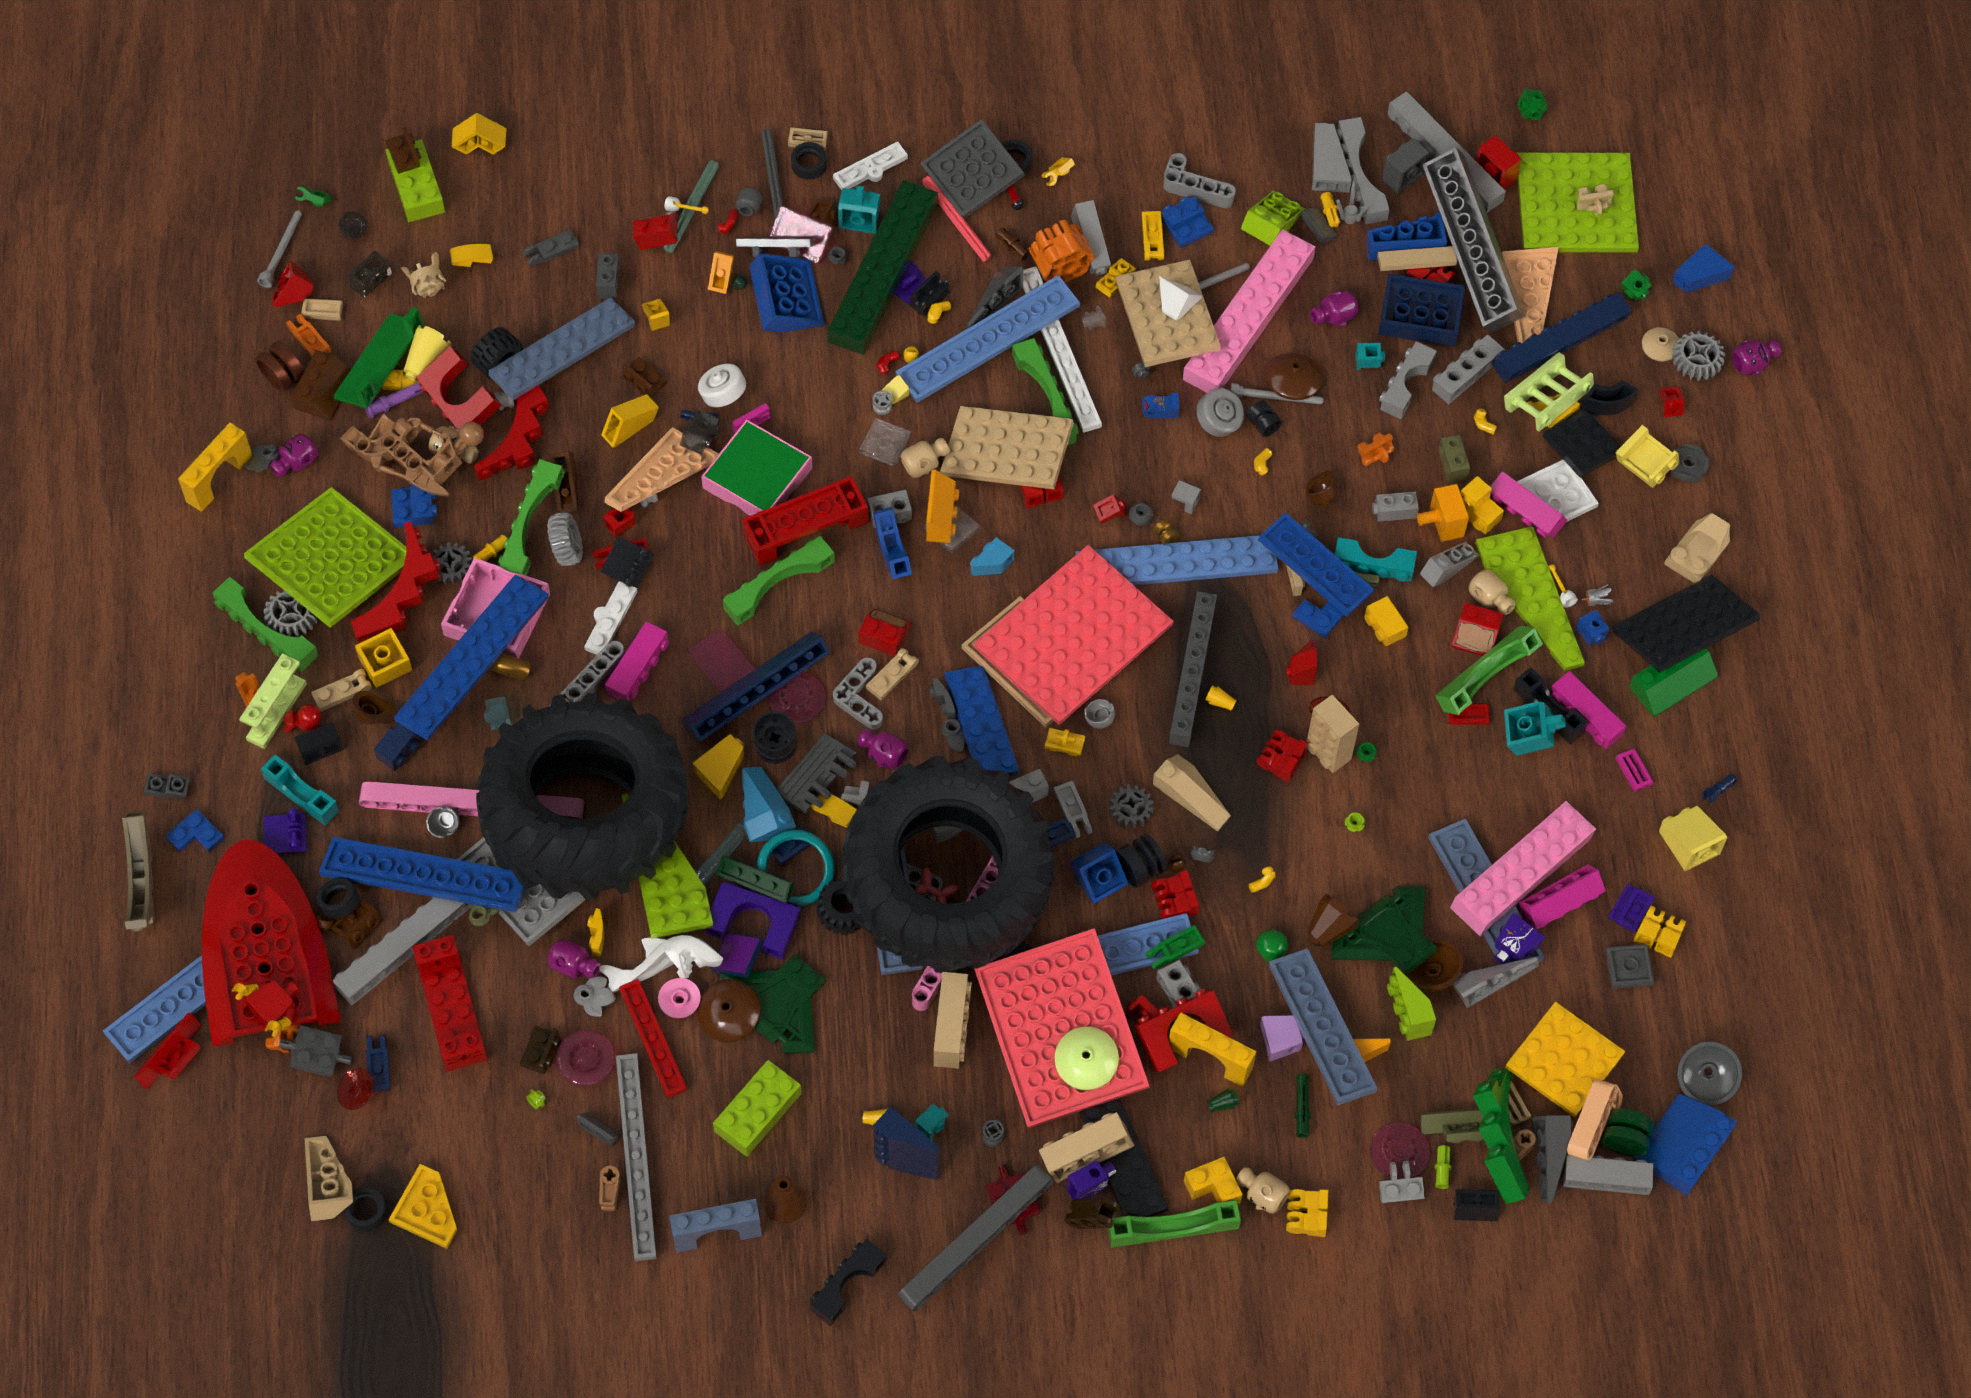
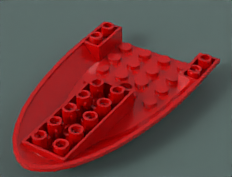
M249 839L235 843L224 853L216 866L210 881L203 917V984L213 1047L234 1044V1037L265 1032L266 1026L246 1005L244 999L246 996H243L240 1000L235 998L239 992H232V989L237 983L250 985L276 981L283 988L292 981L298 987L299 992L291 997L296 1007L291 1026L318 1021L319 1026L340 1023L327 951L317 920L299 881L280 856L265 844ZM250 890H257L254 895H248ZM258 928H262V929H263V932H262V933H260V934H255V930H256V929H258ZM268 964L271 969L267 973L259 972L260 966Z

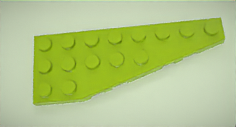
M1533 526L1476 539L1475 544L1485 570H1491L1507 584V597L1514 599L1516 604L1514 610L1528 627L1535 628L1541 641L1547 646L1550 654L1562 669L1567 671L1583 667L1585 664Z
M628 794L622 795L623 804L629 798ZM676 844V850L672 858L663 856L655 865L656 875L651 880L643 875L639 877L651 939L713 926L706 888Z

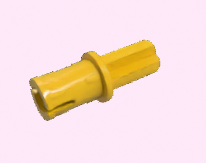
M1325 192L1320 196L1324 207L1323 213L1327 216L1330 227H1338L1340 223L1337 213L1338 207L1334 203L1331 192Z
M502 534L490 544L487 543L484 549L473 556V559L477 558L486 562L491 557H496L497 553L504 549L507 537Z

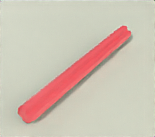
M930 176L923 178L922 183L927 189L938 192L939 206L981 260L984 262L990 260V251L965 219L961 217Z

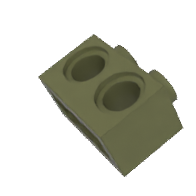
M1460 435L1441 438L1438 452L1448 484L1467 480L1470 466Z

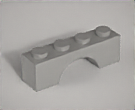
M1417 341L1413 347L1407 349L1405 361L1399 363L1396 377H1391L1388 383L1389 389L1383 391L1379 399L1382 402L1380 410L1402 419L1410 405L1412 396L1406 389L1405 382L1410 377L1428 374L1435 361L1436 350Z

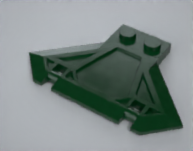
M1396 886L1392 889V892L1395 894L1394 896L1389 898L1385 895L1356 917L1359 925L1355 930L1332 943L1331 959L1390 961L1404 975H1407L1437 952V946L1423 935L1425 886Z
M795 954L779 970L750 972L748 978L720 974V981L727 979L739 980L749 985L755 991L761 1006V1014L755 1030L772 1044H775L778 1040L784 1044L780 1048L784 1054L814 1052L811 997L826 983L825 978ZM787 1031L792 1035L790 1038L785 1035Z

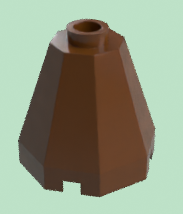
M1326 893L1321 898L1307 930L1308 940L1316 947L1318 945L1325 947L1355 930L1359 925V921L1355 916L1352 918L1349 916L1351 911Z

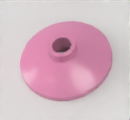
M675 978L666 982L658 995L660 1008L665 1014L673 1018L690 1016L697 1010L701 1000L700 991L696 984L688 979ZM679 998L684 1000L682 1003L676 1002Z

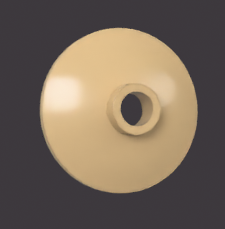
M1653 328L1643 336L1642 349L1653 360L1669 361L1672 360L1673 348L1679 338L1673 331L1667 328Z

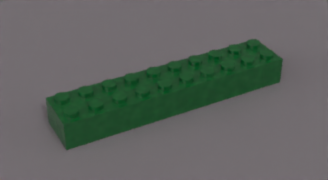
M902 180L828 328V343L862 355L865 354L938 206V192Z

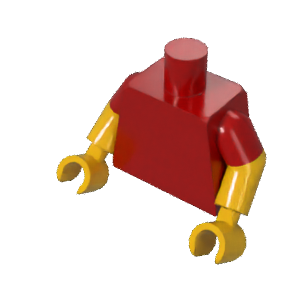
M276 981L250 985L235 984L232 992H239L235 998L240 1000L243 996H246L244 998L246 1005L266 1026L265 1031L270 1030L272 1032V1037H276L278 1032L291 1026L296 1008L291 997L299 992L298 987L292 981L283 988Z

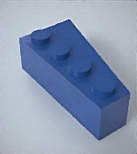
M1435 213V216L1429 218L1426 216L1419 217V220L1413 222L1403 221L1397 226L1388 225L1368 230L1366 241L1368 260H1378V252L1446 247L1447 240L1441 213Z

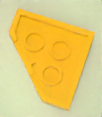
M419 1164L391 1214L389 1222L447 1249L457 1232V1227L439 1172Z

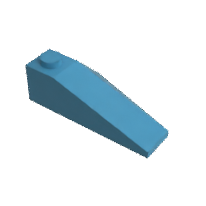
M743 768L742 789L745 799L743 802V808L745 809L743 821L749 841H768L780 832L793 830L796 825L790 809L763 768Z

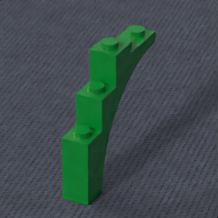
M1499 1067L1490 1072L1487 1081L1477 1085L1473 1098L1483 1116L1478 1129L1489 1149L1484 1161L1505 1204L1524 1200L1530 1187L1523 1174L1516 1153L1510 1126L1509 1089L1513 1073L1506 1068L1502 1069Z

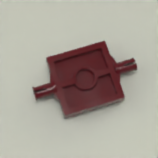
M1002 1165L1005 1173H1003L1002 1167L999 1166L998 1170L1001 1179L985 1185L991 1205L1027 1172L1016 1176H1009L1007 1165ZM1036 1200L1010 1223L1016 1224L1020 1236L1023 1235L1021 1227L1024 1234L1028 1233L1024 1221L1040 1214Z

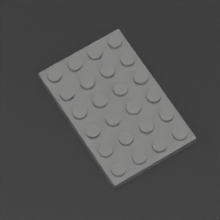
M484 837L457 859L495 866V858ZM539 884L531 888L525 887L516 912L502 910L498 914L529 947L585 901V899L579 892H568L561 899L552 898L546 889Z

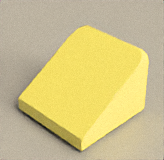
M900 375L896 376L882 389L891 394L892 404L909 396V387Z

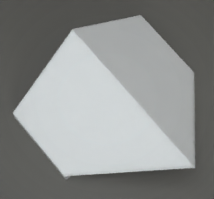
M1159 276L1162 312L1178 321L1202 299V295L1185 285Z

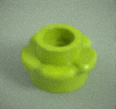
M1354 812L1345 819V825L1349 831L1363 830L1365 819L1361 814Z
M531 1089L530 1094L526 1096L528 1102L535 1109L543 1107L546 1100L544 1094L540 1090L534 1091Z

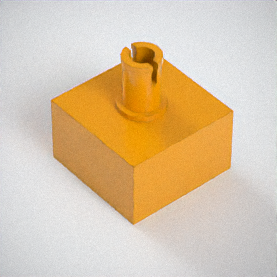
M1454 484L1434 489L1430 511L1417 513L1419 526L1435 522L1441 542L1462 538L1465 535L1469 516L1458 485Z

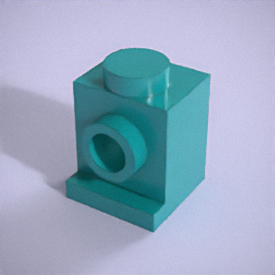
M1357 343L1355 353L1357 370H1361V368H1380L1381 362L1385 361V352L1381 350V343Z
M933 1103L915 1120V1127L932 1141L933 1133H939L945 1127V1119L948 1117V1113L942 1107L938 1108Z

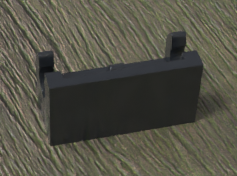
M937 271L928 277L910 297V306L924 317L928 314L932 304L941 302L950 293L948 281L942 282L940 280V273Z
M333 722L294 737L305 765L344 750Z
M1456 1189L1453 1203L1455 1206L1454 1220L1497 1221L1500 1212L1499 1190Z

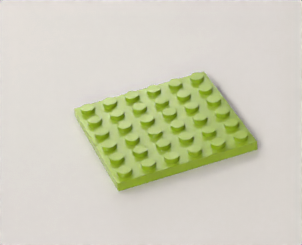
M1517 153L1522 159L1517 178L1523 250L1559 247L1558 252H1638L1639 244L1630 153ZM1605 184L1608 190H1613L1612 203L1607 209H1602L1600 216H1596L1594 211L1588 212V209L1578 211L1577 202L1580 188L1587 187L1591 194L1595 193V188L1598 185Z
M331 487L244 553V558L331 628L401 573L404 567L407 547Z

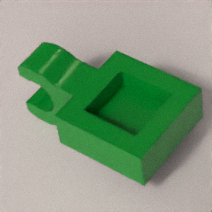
M304 185L297 187L298 190L303 192V196L297 195L295 197L298 201L309 200L315 206H323L331 202V194L316 189L311 190Z

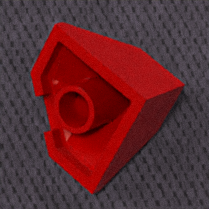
M290 261L280 275L277 288L279 291H274L271 298L272 304L275 307L303 301L306 296L309 297L313 292L312 278L294 262Z
M1310 640L1291 657L1290 665H1286V677H1289V685H1314L1317 671V647L1315 646V640Z

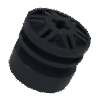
M772 711L764 713L756 720L752 733L755 750L759 757L768 763L774 764L790 759L797 747L796 729L790 717L782 712Z
M1147 833L1141 835L1140 839H1134L1133 847L1126 844L1115 850L1127 881L1134 888L1147 883L1149 875L1155 878L1159 873L1166 872L1168 868L1161 849Z

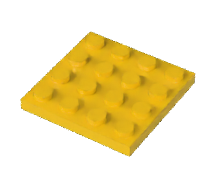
M1555 1002L1511 1057L1505 1068L1573 1117H1576L1584 1106L1594 1080L1604 1081L1623 1057L1625 1051Z

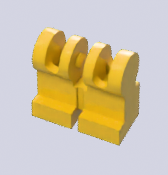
M1650 906L1633 941L1641 945L1647 944L1650 949L1655 941L1657 943L1654 951L1671 958L1686 921L1681 919L1680 923L1675 925L1673 923L1675 916L1671 915L1670 919L1665 923L1666 928L1661 929L1660 924H1663L1665 920L1663 917L1666 912L1662 910L1659 916H1655L1654 911L1656 907Z
M1290 1190L1288 1199L1292 1201L1288 1202L1287 1209L1293 1212L1287 1213V1219L1293 1222L1286 1224V1231L1293 1234L1326 1237L1328 1190Z

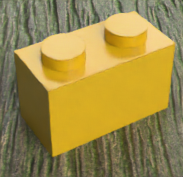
M1388 596L1367 606L1364 616L1369 626L1373 627L1377 639L1380 642L1382 641L1385 646L1407 636L1408 626Z

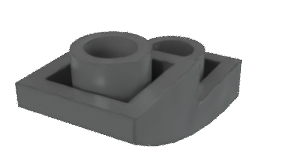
M932 678V686H929L930 697L935 699L936 705H941L942 715H946L947 720L955 719V709L948 691L937 678Z
M148 773L143 795L164 798H186L190 778L169 774V777Z

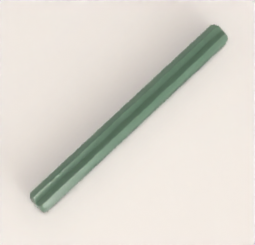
M710 160L686 205L698 207L718 169L716 161ZM683 209L677 220V243L664 246L666 252L672 253L675 250L695 210Z

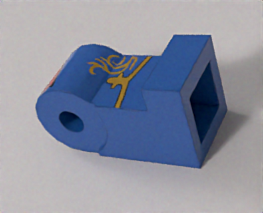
M1171 393L1170 396L1149 395L1142 399L1143 415L1149 418H1178L1179 393Z

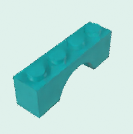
M1338 537L1335 555L1353 571L1379 575L1380 578H1394L1402 582H1411L1417 551L1397 548L1392 555L1386 558H1373L1361 550L1358 541Z
M274 755L261 768L263 777L267 782L324 826L339 812L334 799L321 789L318 791L307 785L293 771L290 765L277 755Z

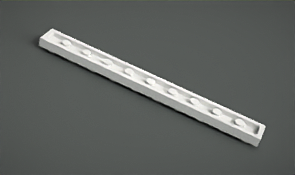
M1036 266L1023 271V289L1025 294L1044 284ZM1058 319L1041 329L1042 335L1083 433L1101 428V420Z

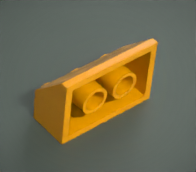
M932 470L926 541L950 543L951 536H955L956 524H952L953 518H957V506H954V501L959 499V489H955L956 481L937 470Z

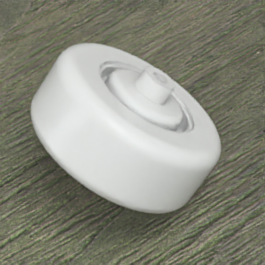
M721 364L711 368L701 377L698 383V391L701 397L711 407H723L733 403L746 389V379L739 367L734 364Z

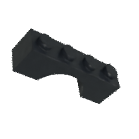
M1532 667L1516 679L1513 690L1527 704L1544 702L1550 708L1551 714L1554 716L1562 715L1565 718L1566 727L1555 731L1570 745L1585 733L1588 721L1574 708L1568 709L1559 704L1550 694L1545 680Z
M867 1238L863 1243L859 1242L854 1247L853 1254L849 1259L845 1258L840 1263L839 1271L834 1276L831 1274L826 1279L825 1287L820 1292L816 1291L810 1298V1310L830 1326L845 1310L844 1302L840 1295L844 1284L855 1276L865 1275L874 1277L887 1262V1254Z

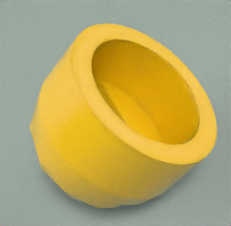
M909 346L905 349L904 360L907 363L919 358V351L916 347Z

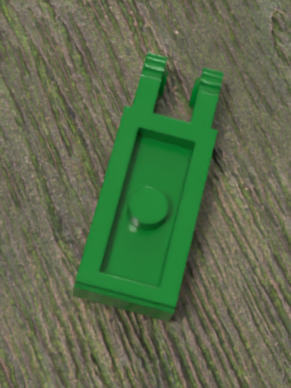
M1193 925L1160 942L1159 945L1148 950L1145 956L1149 959L1162 952L1164 956L1152 963L1153 969H1158L1204 946L1206 942L1196 925Z

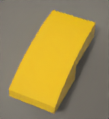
M490 244L462 245L451 248L449 251L451 263L454 266L471 267L472 262L491 264L493 260Z
M1121 258L1109 268V272L1096 283L1095 288L1111 298L1118 291L1115 276L1135 272L1136 268Z
M832 794L828 799L819 795L818 798L823 802L821 808H818L812 804V809L828 816L832 822L848 828L857 809Z
M596 908L594 915H590L587 926L590 928L592 935L589 941L592 956L600 958L604 945V926L601 911Z

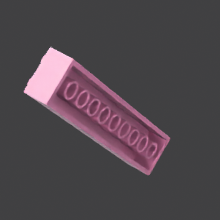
M1282 229L1215 323L1214 329L1221 350L1191 357L1184 367V381L1206 393L1216 388H1224L1313 261L1315 246Z

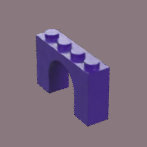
M722 882L710 910L713 926L706 928L705 934L724 939L733 919L739 913L749 909L764 912L772 922L763 944V952L783 960L800 921L801 908L791 902L784 903L772 897L760 895L752 889H742L735 883L727 884Z

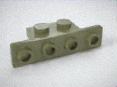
M1479 1108L1422 1113L1420 1115L1421 1133L1423 1135L1443 1133L1446 1141L1451 1143H1460L1466 1140H1483L1478 1129L1483 1119Z

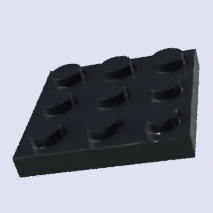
M1587 409L1544 431L1542 435L1580 478L1616 459V452L1621 447Z

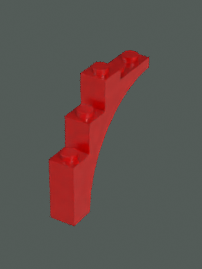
M539 385L517 398V409L513 425L501 445L487 458L473 465L475 475L479 481L488 479L499 471L507 470L512 465H515L517 470L531 466L535 462L534 452L528 442H534L542 436L541 426L535 416L543 415L549 410L548 400Z
M411 521L404 523L407 537V552L404 567L398 581L377 606L351 620L359 643L392 628L394 633L407 629L404 622L407 621V616L404 610L424 603L422 595L425 594L421 584L440 578L438 570L441 569L438 558L434 559L432 554L427 552L424 543H420L419 539L422 538L419 527H414Z

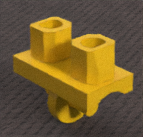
M1049 728L1045 749L1053 752L1067 753L1075 757L1081 756L1085 736L1070 733L1068 729L1061 731Z

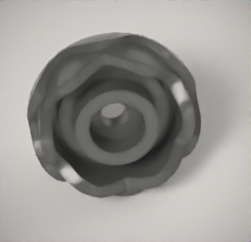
M1142 502L1134 504L1129 510V518L1135 525L1144 526L1149 524L1154 516L1152 508Z
M1194 845L1190 850L1191 856L1195 860L1210 863L1216 857L1215 851L1208 850L1207 848H1199Z

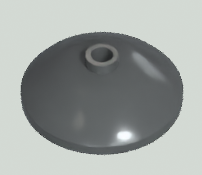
M1704 1041L1691 1046L1682 1055L1677 1068V1078L1681 1089L1689 1098L1705 1105H1717L1727 1101L1737 1092L1742 1080V1067L1738 1057L1729 1047L1719 1042ZM1710 1067L1712 1072L1708 1075L1705 1074L1704 1070Z

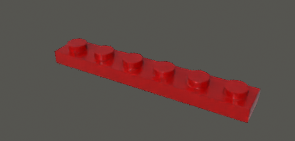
M639 979L619 986L620 993L667 1099L687 1091Z

